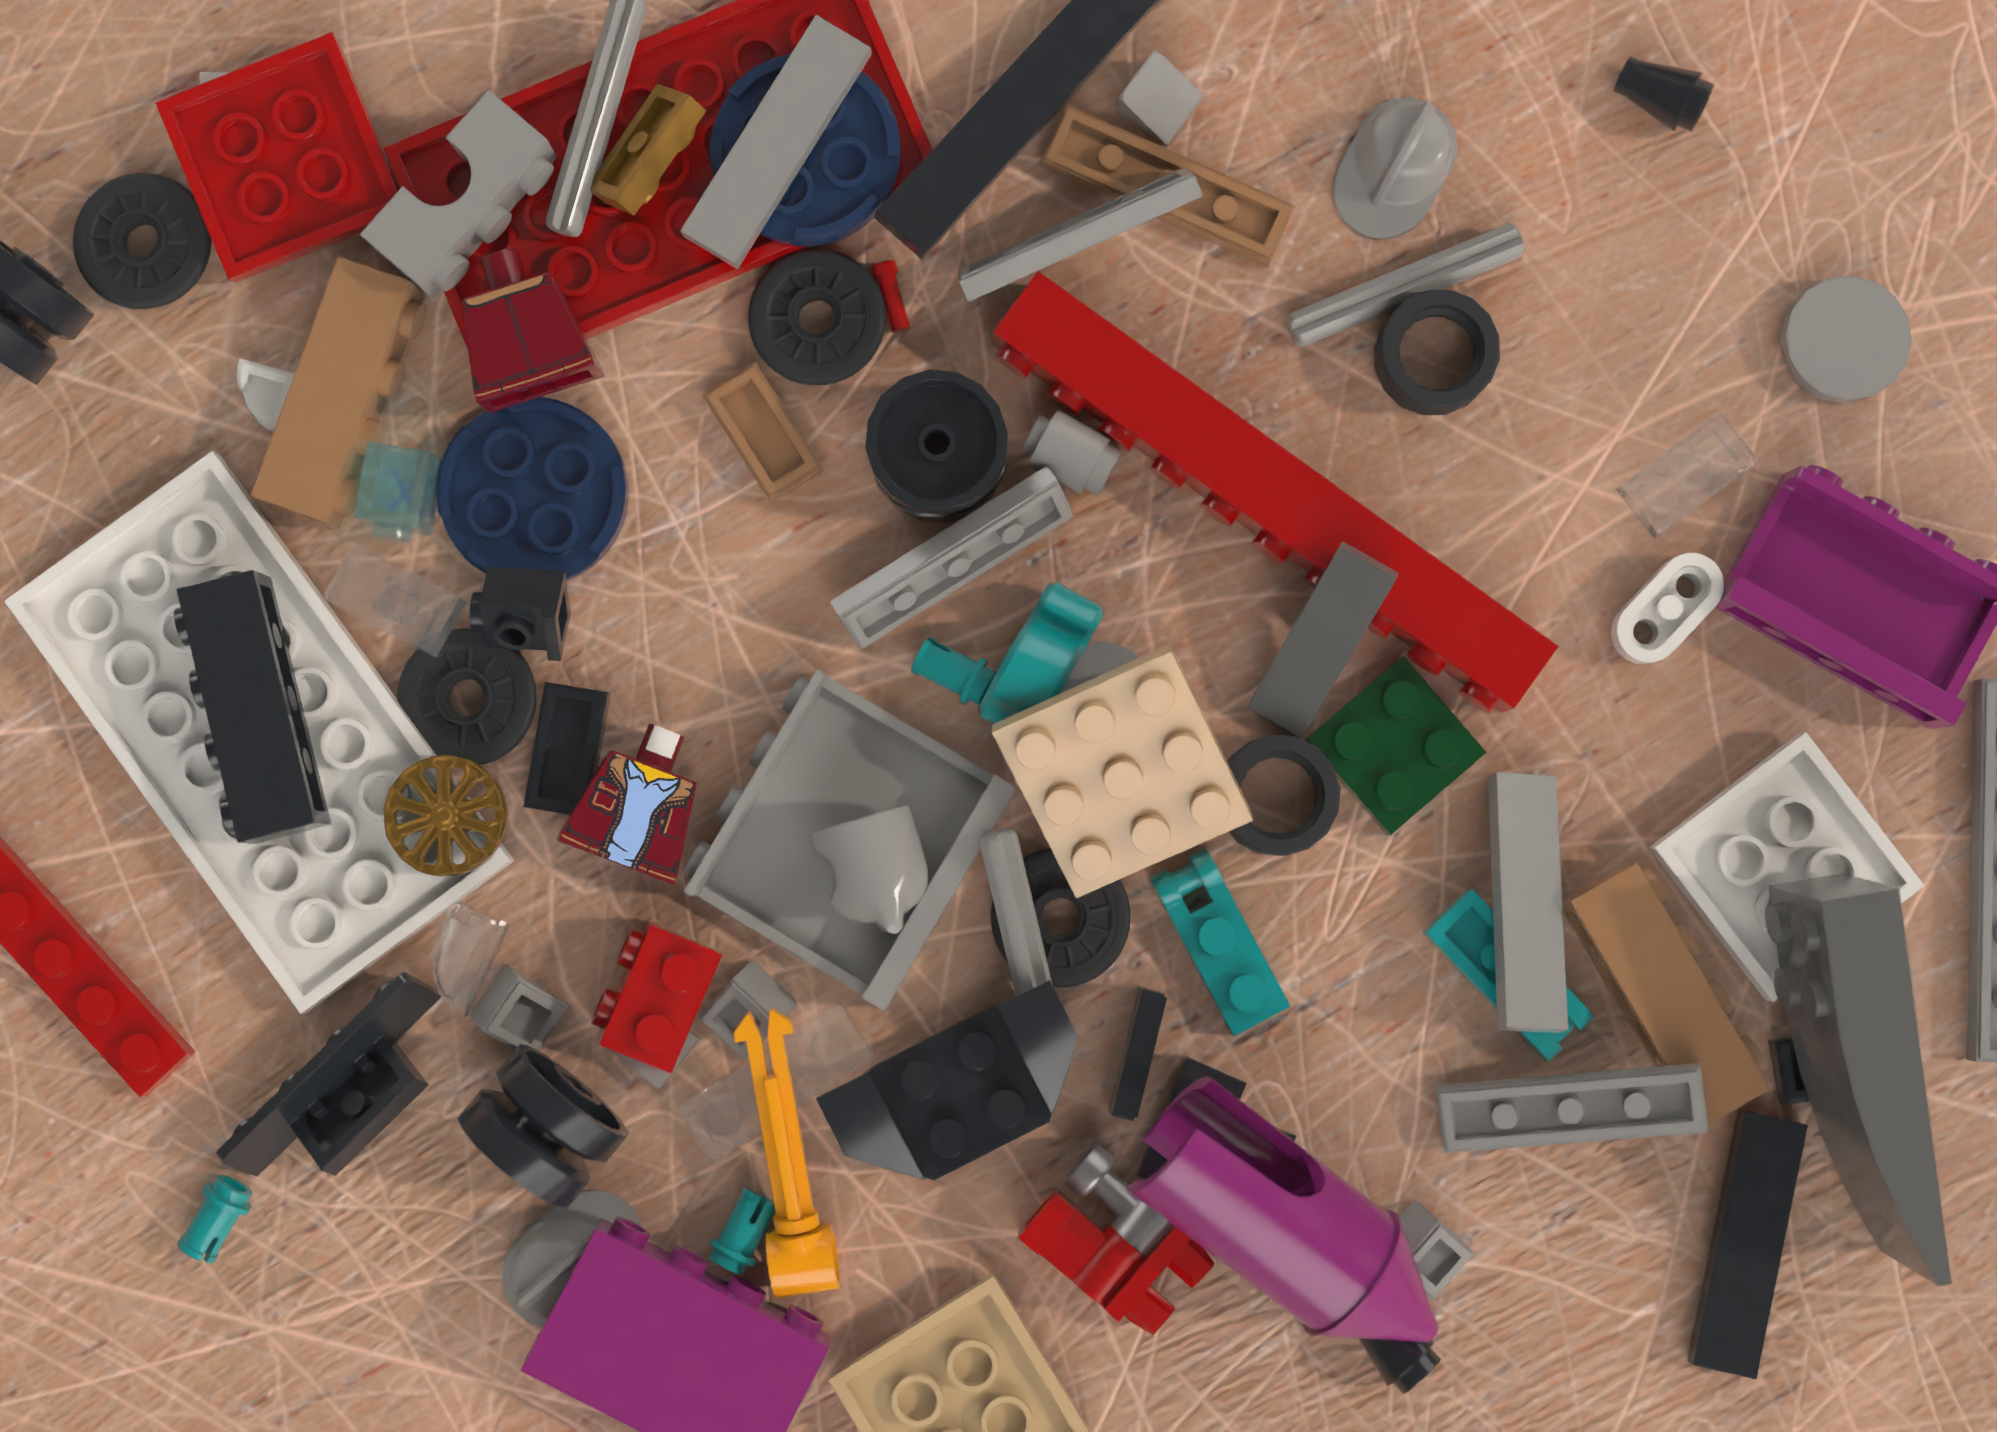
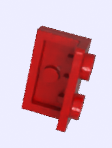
M648 919L642 932L631 929L617 960V965L626 968L616 992L608 988L604 990L591 1021L592 1025L600 1027L597 1034L599 1045L672 1074L723 955L721 951L662 928L660 924Z

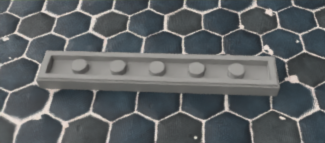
M1997 679L1974 680L1967 1060L1975 1062H1997Z

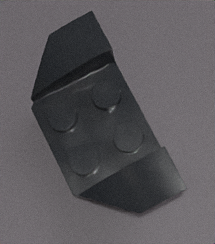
M1050 980L1005 1003L1002 1001L875 1064L862 1075L817 1097L816 1100L845 1156L923 1180L925 1178L936 1180L1049 1123L1073 1057L1078 1035Z

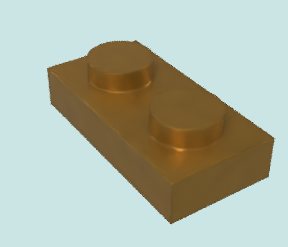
M657 84L594 175L590 192L602 202L635 215L641 205L647 203L654 196L659 187V179L676 154L689 145L694 137L696 125L707 110L690 95Z

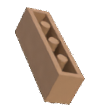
M339 256L337 257L250 494L251 497L269 506L336 529L340 528L343 517L349 518L354 513L362 490V484L357 479L365 457L371 458L374 456L381 442L383 423L379 421L383 407L387 398L393 399L396 396L403 381L405 366L400 361L408 339L414 340L419 335L425 320L426 305L422 303L424 294L411 281Z
M1638 862L1620 863L1562 897L1563 912L1653 1066L1700 1063L1707 1123L1710 1125L1771 1089L1761 1071L1767 1068V1063L1754 1041L1747 1035L1740 1037L1728 1015L1734 1012V1008L1724 989L1714 979L1707 981L1695 959L1701 956L1695 939L1683 924L1674 925L1662 903L1668 901V896L1656 874L1648 867L1642 870Z

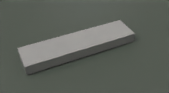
M815 15L682 227L681 233L683 237L736 269L739 268L871 57V47Z
M1184 167L961 268L958 273L959 283L967 301L970 302L1203 196L1195 175Z
M1046 466L834 598L830 603L861 650L1054 530L1074 515L1058 480Z
M1495 772L1488 777L1498 1030L1560 1033L1568 1030L1556 776Z
M1700 1063L1437 1085L1436 1088L1444 1153L1709 1132Z

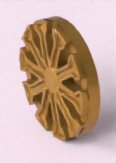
M451 755L429 757L403 770L393 786L390 787L383 809L385 834L399 858L416 871L433 876L462 875L482 866L499 848L504 838L508 821L505 795L494 776L472 760ZM455 767L462 768L464 776L452 791V770ZM431 768L437 770V792H435L424 777L425 771ZM483 781L487 788L485 794L469 800L467 796L477 782ZM409 783L414 786L425 801L424 803L404 797L403 792ZM488 807L495 810L496 819L491 822L475 818L474 812ZM400 809L420 815L417 819L402 824L397 823V811ZM425 830L414 848L409 850L403 842L404 838ZM470 830L486 835L488 842L483 848H478L469 837L468 832ZM436 840H438V861L434 865L426 862L425 856ZM453 841L457 843L466 856L465 862L462 864L453 862Z

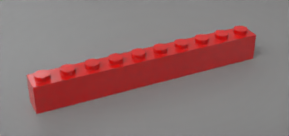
M1037 271L994 329L993 346L999 349L996 358L1006 368L1024 379L1031 372L1051 387L1047 395L1064 410L1076 416L1083 410L1099 421L1102 425L1098 432L1111 438V444L1127 453L1132 447H1135L1153 460L1149 468L1162 481L1178 490L1186 484L1205 499L1201 503V507L1216 520L1229 527L1237 521L1254 533L1256 537L1252 543L1258 550L1280 564H1283L1288 558L1307 572L1303 580L1313 590L1316 588L1342 541L1398 572L1399 575L1367 629L1385 639L1392 633L1411 647L1407 656L1414 663L1435 676H1439L1442 670L1463 685L1458 691L1459 694L1478 709L1489 714L1494 708L1501 713L1514 709L1559 646L1041 272Z

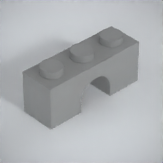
M489 89L446 137L458 155L471 167V180L464 195L449 205L432 206L423 203L402 186L360 234L380 255L432 299L441 289L448 291L459 283L469 268L470 263L467 259L483 241L491 243L504 232L511 221L512 214L510 211L526 193L530 196L534 195L547 183L554 171L552 163L558 158L548 140Z

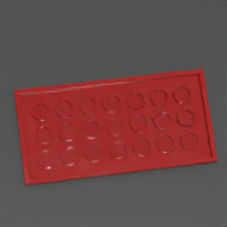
M735 0L637 41L602 163L657 84L690 95L707 111L696 125L694 137L689 145L676 154L659 179V187L654 196L647 203L641 205L635 215L608 205L593 194L582 232L578 237L565 236L550 230L546 224V217L592 61L501 98L500 100L548 140L558 158L552 163L554 171L547 183L534 195L530 196L526 193L510 211L512 218L504 232L491 243L483 241L467 259L470 265L464 277L452 289L443 291L467 349L462 303L468 296L490 290L481 259L499 250L517 249L527 278L541 273H550L561 288L583 333L589 339L808 247L783 244L759 234L741 265L736 269L683 237L681 229L714 178L709 152L710 137L712 136L717 114L729 95V89L755 66L779 56L792 54L815 15L871 47L872 55L862 69V72L870 77L886 96L896 117L900 135L901 163L893 193L933 149L869 1ZM467 113L383 148L400 189L402 186L405 187L417 199L432 206L449 205L464 195L470 184L471 167L458 155L446 137Z

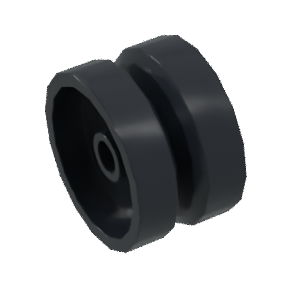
M0 240V362L26 380L37 385L56 363L58 356L55 348L31 327L34 322L61 339L74 340L95 314L63 288L65 284L44 266L18 247L14 246L12 249Z
M929 369L901 378L880 396L868 419L865 448L878 488L896 509L919 521L947 523L966 517L982 507L994 496L1005 475L1008 432L999 405L981 384L958 372ZM932 438H945V446L949 448L940 455L929 453L927 450L931 447Z
M520 1043L496 1072L503 1092L481 1089L457 1119L462 1130L473 1144L510 1178L540 1199L557 1207L568 1208L591 1178L583 1158L606 1162L627 1138L629 1132L613 1110L571 1072L533 1047Z

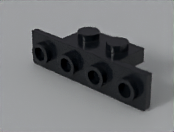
M401 972L393 980L382 985L374 994L372 1001L346 1026L336 1030L328 1038L326 1045L301 1070L286 1078L281 1084L279 1091L252 1117L247 1118L235 1128L232 1137L216 1152L222 1163L257 1177L298 1137L321 1171L336 1176L428 1086V1083L396 1041L442 996L435 988L406 972Z

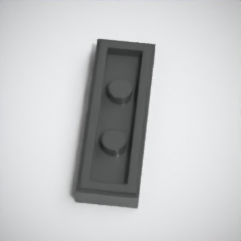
M1342 541L1247 707L1303 738L1399 573Z

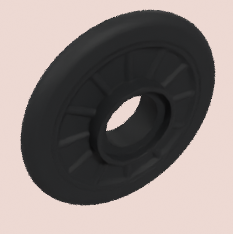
M152 173L127 174L115 178L97 189L79 212L73 233V251L76 264L88 285L109 302L132 309L161 307L185 295L198 282L205 271L212 245L210 234L193 194L175 180ZM142 225L153 226L158 235L155 249L143 257L131 256L127 248V239L131 231Z
M826 249L798 251L774 263L756 284L748 309L749 332L753 345L760 357L772 370L782 377L805 385H829L843 381L859 372L878 350L886 325L884 299L872 275L851 257ZM813 301H823L829 304L835 312V320L832 326L827 331L819 334L804 330L799 323V314L802 308Z
M460 628L432 637L413 653L401 673L397 690V701L436 756H458L472 760L479 765H484L505 756L523 739L534 717L537 694L531 668L519 650L487 647L484 631ZM466 679L475 680L483 690V703L475 713L460 715L452 708L450 703L451 691L460 681Z
M1045 848L1025 856L1023 861L1053 987L1077 986L1095 979L1109 969L1116 961L1128 938L1131 912L1123 884L1119 879L1076 898L1051 848ZM1058 898L1070 900L1079 912V923L1075 930L1063 936L1048 932L1042 921V912L1045 906L1050 901ZM992 901V933L1000 953L1007 961L994 902Z

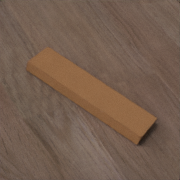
M1067 104L1040 164L1041 167L1113 199L1185 167L1195 175L1203 196L1156 218L1265 267L1269 266L1295 208V205Z

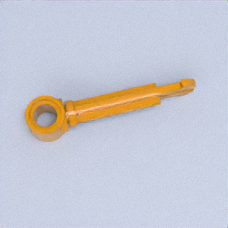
M770 1008L767 1038L773 1069L768 1070L762 1035L751 1011L746 1013L733 1034L735 1043L743 1041L747 1043L776 1214L773 1217L775 1229L766 1234V1255L773 1295L777 1299L839 1289L841 1287L832 1224H826L824 1221L819 1220L818 1210L813 1205L791 1071L789 1069L784 1035L794 1033L793 1021L775 1008Z

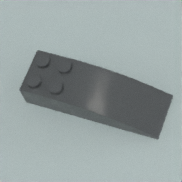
M1844 873L1770 885L1771 904L1766 907L1765 922L1770 938L1777 945L1780 968L1774 972L1775 992L1779 1002L1785 1007L1800 1074L1818 1127L1843 1184L1881 1252L1938 1286L1952 1284L1900 890L1896 887Z

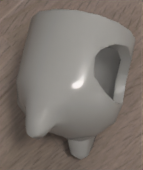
M911 806L898 807L809 834L813 850L827 862L831 869L834 887L830 902L835 911L850 921L875 923L881 932L897 934L903 929V914L912 909L921 900L929 884L928 864Z

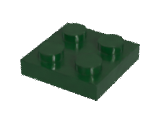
M1404 656L1396 660L1304 739L1322 751L1334 766L1340 782L1386 835H1392L1487 753Z

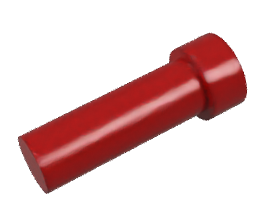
M886 260L872 265L874 278L879 281L892 333L910 329L896 276L899 273L896 260Z

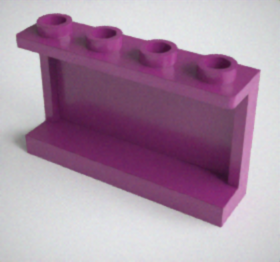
M1809 465L1807 468L1799 466L1783 474L1724 579L1723 595L1715 608L1930 729L1955 726L1967 704L1957 698L1997 625V564L1984 559H1975L1973 561L1953 550L1955 542L1948 536L1925 527L1917 530L1899 520V511L1889 503L1871 496H1865L1862 499L1842 488L1843 480L1828 469L1817 465Z
M617 1216L613 1223L600 1218L548 1319L528 1352L521 1372L640 1432H786L830 1349L829 1335L821 1330L824 1323L818 1317L800 1307L789 1305L785 1312L763 1301L766 1292L741 1277L732 1276L729 1282L716 1277L706 1271L709 1265L706 1260L687 1249L674 1246L670 1253L648 1242L651 1236L650 1232L626 1218Z

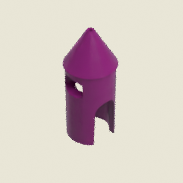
M1203 1077L1193 1082L1160 1114L1143 1138V1141L1168 1161L1149 1178L1144 1180L1137 1179L1126 1189L1128 1192L1301 1321L1305 1331L1310 1335L1430 1342L1436 1336L1439 1329L1401 1220L1394 1211L1383 1210L1210 1077Z

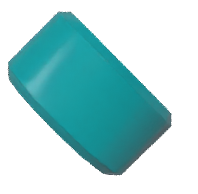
M1059 582L1049 583L1040 596L1029 619L1014 640L978 708L980 716L995 724L1060 694L1104 616L1102 606Z

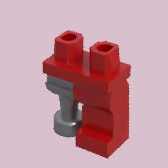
M1096 1143L1080 1159L1063 1182L1079 1196H1086L1093 1191L1116 1215L1113 1221L1104 1230L1056 1187L1019 1229L1018 1239L1067 1276L1085 1294L1101 1305L1115 1320L1120 1322L1125 1316L1133 1324L1154 1335L1175 1310V1306L1152 1286L1154 1281L1168 1267L1193 1289L1212 1269L1215 1263L1203 1247L1126 1190L1130 1185L1109 1171L1114 1163L1113 1156Z

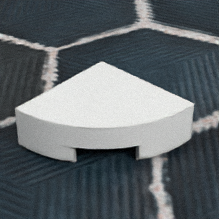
M239 358L237 383L245 404L262 426L274 432L295 373Z

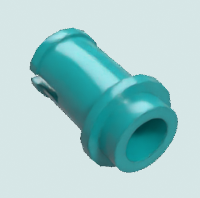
M931 636L921 646L911 668V672L915 675L919 674L960 695V703L967 705L971 701L979 706L997 671L987 667L989 662L987 659L982 657L977 662L937 642Z
M218 1175L214 1183L205 1184L201 1191L205 1199L186 1232L177 1242L178 1247L185 1254L199 1261L203 1258L206 1263L215 1262L218 1251L239 1215H247L252 1207L248 1201L252 1195L251 1189L239 1180L226 1175Z
M743 1187L741 1196L720 1237H712L709 1242L714 1248L708 1258L739 1275L744 1274L748 1265L754 1267L757 1259L753 1257V1254L775 1213L773 1200L764 1195L760 1197L756 1191Z

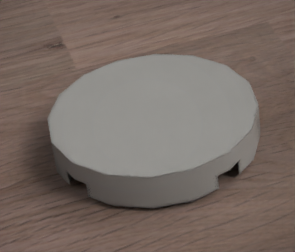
M1852 275L1826 279L1801 294L1785 314L1779 337L1781 353L1785 352L1786 361L1790 366L1787 370L1795 383L1815 398L1837 404L1867 399L1892 385L1907 364L1912 343L1908 316L1897 298L1877 282Z

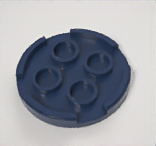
M791 54L779 56L755 66L729 89V95L717 114L712 136L710 137V162L714 176ZM862 71L760 235L773 241L795 246H817L833 243L856 233L874 218L876 210L891 195L898 178L901 163V144L897 120L886 96L874 81Z
M539 397L492 413L485 411L473 419L467 426L463 425L455 434L443 455L437 476L436 498L439 516L443 520L451 541L464 558L480 571L487 574L488 566L565 571L566 581L592 568L605 556L616 541L627 514L629 485L626 468L617 446L592 417L566 402Z

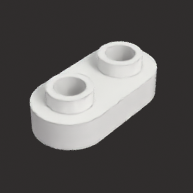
M1685 553L1664 563L1615 616L1611 627V638L1617 652L1626 660L1636 664H1650L1668 657L1719 603L1723 595L1724 579L1717 564L1707 556L1698 553ZM1680 576L1687 577L1693 582L1694 594L1691 598H1684L1677 592L1676 582ZM1637 622H1644L1651 628L1652 638L1648 644H1641L1635 639L1633 628Z

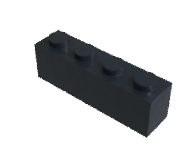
M249 570L176 589L180 608L174 610V622L180 640L185 646L190 645L196 670L190 671L189 683L196 704L201 709L205 708L211 733L205 734L204 745L210 765L215 771L220 770L226 795L220 797L219 805L221 817L227 831L230 834L235 833L237 843L258 844L331 825L271 577L255 570Z

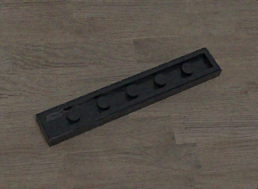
M1071 0L876 210L874 218L922 260L1160 0Z

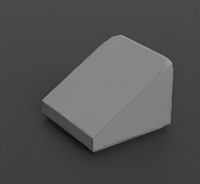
M1153 50L1120 95L1116 112L1167 148L1202 100L1203 94L1166 57Z
M749 962L731 979L698 1018L745 1061L749 1057L746 1041L735 1043L733 1033L746 1013L752 1012L764 1041L768 1037L770 1008H775L787 1016L794 1009L797 1002L757 963Z
M505 964L473 1009L471 1017L481 1031L513 1049H516L521 1043L539 1051L569 1006L519 970Z
M1413 1201L1399 1218L1427 1296L1433 1301L1475 1252L1418 1201Z

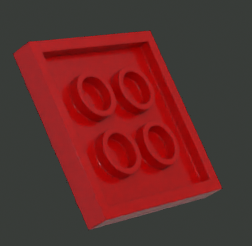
M333 32L155 102L227 278L234 283L362 233L400 190L339 39Z

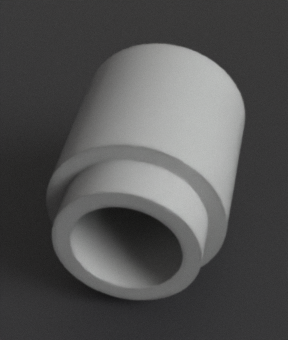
M1059 410L1056 411L1051 420L1040 415L1023 446L1024 450L1033 454L1028 464L1029 467L1039 471L1047 466L1060 484L1079 494H1082L1085 489L1096 496H1099L1122 451L1109 445L1111 438Z

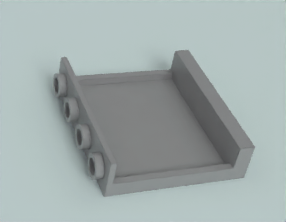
M816 669L811 680L800 676L790 690L782 706V709L790 713L778 735L767 731L753 752L749 764L756 767L757 770L745 790L734 786L720 807L716 819L723 822L724 825L712 845L701 841L687 862L683 874L690 877L691 880L684 892L690 896H697L862 994L863 999L885 1011L981 850V837L993 830L1017 787L999 776L987 772ZM910 805L928 864L929 884L923 897L912 909L903 914V929L897 934L881 932L875 923L848 920L836 912L830 902L834 887L831 869L827 862L813 850L809 834L873 814Z

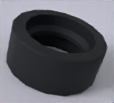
M1426 290L1406 299L1383 324L1374 346L1375 371L1384 391L1400 407L1420 415H1447L1469 405L1492 381L1500 361L1499 334L1490 314L1473 298L1453 290ZM1427 317H1444L1456 322L1467 332L1473 345V362L1468 375L1459 384L1447 389H1428L1416 384L1406 374L1400 361V344L1405 332L1415 322Z
M1273 734L1246 743L1228 758L1227 762L1240 789L1247 772L1260 761L1270 758L1289 759L1302 766L1311 777L1315 790L1314 807L1303 824L1295 830L1282 834L1266 832L1253 825L1252 822L1228 832L1237 843L1257 854L1287 856L1311 848L1328 834L1339 813L1341 788L1334 766L1318 747L1297 736Z

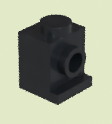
M488 566L482 592H473L469 611L471 629L484 631L487 647L507 648L510 650L547 651L548 661H561L571 616L565 571Z

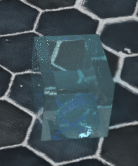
M368 442L354 517L369 526H373L371 536L380 539L410 543L412 533L431 536L437 507V476L442 460L428 451Z

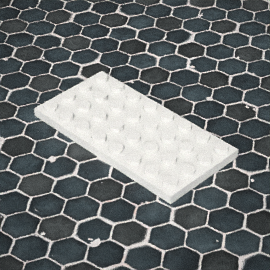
M211 451L4 601L300 1014L308 1013L514 861L502 843L494 855L482 866L457 876L425 874L416 871L399 858L385 834L383 809L388 791L403 770L418 761L436 756V754L226 462L216 452ZM249 570H255L272 579L331 820V825L258 844L237 843L235 833L230 834L223 823L219 802L220 797L225 796L226 793L220 770L215 771L212 768L205 750V734L211 733L205 708L201 709L198 707L190 688L189 673L196 670L190 645L185 646L180 640L174 622V610L180 608L176 589ZM431 768L425 771L424 777L435 792H437V770ZM452 775V791H453V790L456 788V786L458 785V782L456 781V779H455V778L453 777V775ZM409 783L403 792L404 797L424 803L423 798L414 786ZM400 809L397 811L398 824L420 817L418 814ZM479 811L474 812L475 818L485 821ZM425 830L404 838L403 842L409 850L414 848ZM472 830L468 832L469 837L478 848H483L488 842L485 834ZM436 840L425 856L426 862L434 865L438 861V840ZM453 841V862L462 864L465 862L466 856L457 843Z

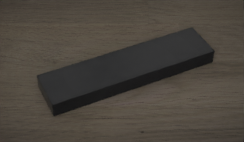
M1738 1109L1687 1359L1694 1366L1757 1379L1808 1128L1806 1124Z

